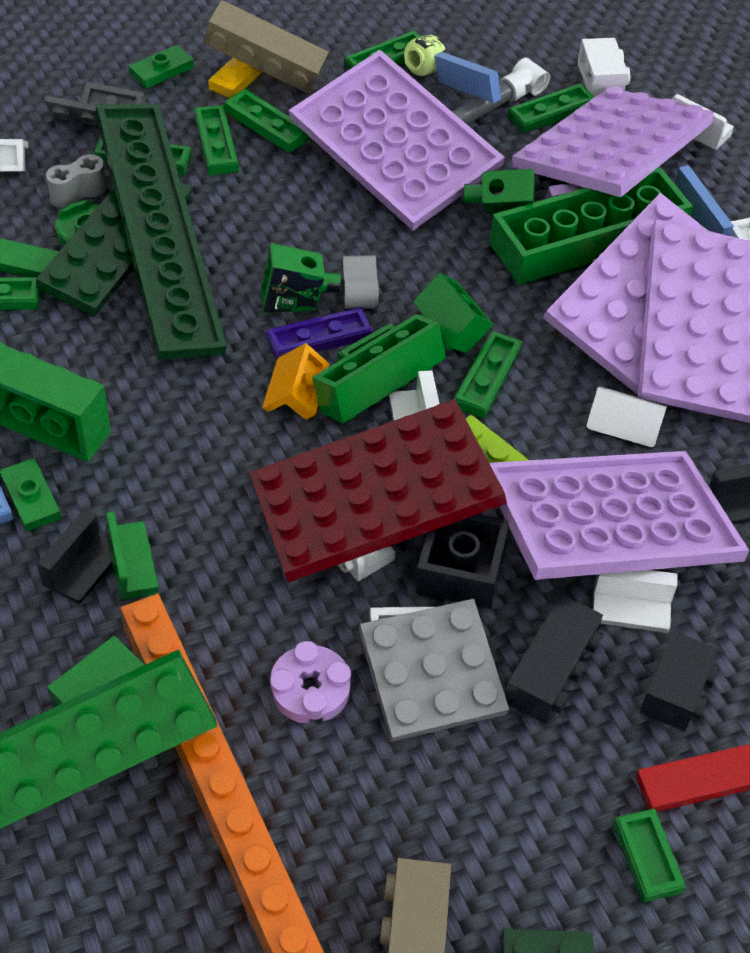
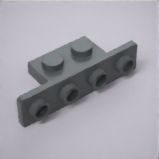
M86 82L81 102L45 96L44 103L56 118L68 120L70 117L80 119L85 124L96 126L98 125L95 114L96 105L145 104L146 96L143 92Z

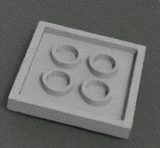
M474 599L360 624V636L390 742L507 715L509 711L508 703Z

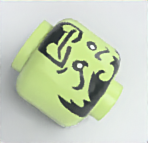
M425 35L412 39L406 45L404 51L405 64L408 69L418 76L437 72L434 55L440 52L446 53L442 40L434 35Z

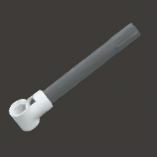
M523 58L515 65L510 74L499 80L501 100L491 103L475 97L452 110V112L464 123L469 124L507 101L514 102L529 92L535 96L542 93L549 84L550 74L529 58Z

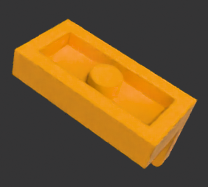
M307 343L280 356L276 361L262 408L270 412L287 404L305 420L315 416L319 403L312 377L328 368L330 363Z

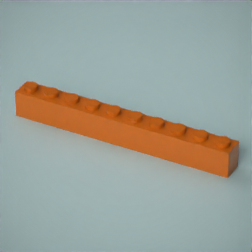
M159 593L120 607L124 632L134 655L146 665L179 649L211 708ZM216 719L217 727L175 746V749L264 953H324Z

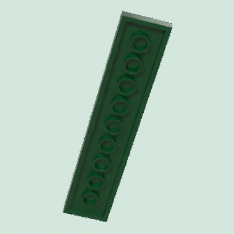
M96 105L95 114L157 359L225 355L227 344L159 105Z

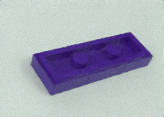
M362 307L268 329L266 330V339L277 361L280 356L305 343L316 352L355 343L373 333V329Z

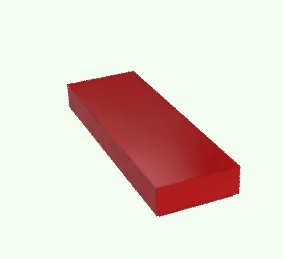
M750 744L637 770L635 778L648 810L655 808L656 812L750 790Z

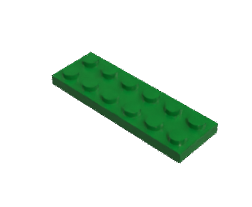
M175 650L1 732L0 829L217 727L216 718L180 650Z

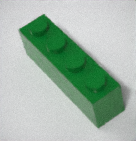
M415 314L313 376L312 379L321 413L341 423L350 421L368 407L381 402L384 397L398 388L406 386L409 381L418 376V371H429L433 366L446 359L439 322Z

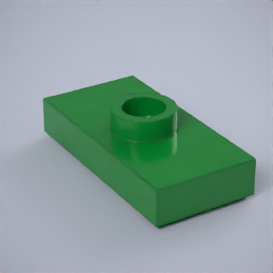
M175 45L129 65V74L147 89L194 68V60L178 45Z
M35 458L0 470L1 479L26 532L62 519L60 510Z

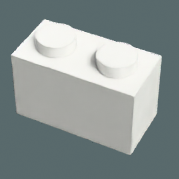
M596 38L581 40L577 63L586 89L594 97L612 86L621 87L625 91V86L630 83V69L625 66L624 53L622 49H619L616 39Z

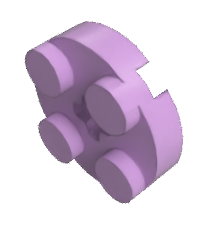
M310 641L301 642L295 649L284 653L272 668L270 689L274 704L284 716L299 723H309V719L317 720L323 718V721L332 719L343 710L348 702L351 670L345 661L334 651L317 646ZM316 678L320 687L317 689L311 686L308 690L303 689V679Z

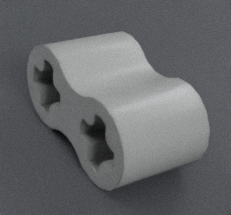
M83 155L71 164L56 165L49 168L46 172L49 199L51 204L58 208H65L82 198L98 197L107 188L104 162L96 155Z
M375 255L342 256L344 309L362 307V309H378L379 289Z

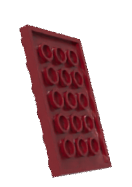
M455 399L249 472L288 583L507 504L505 492Z

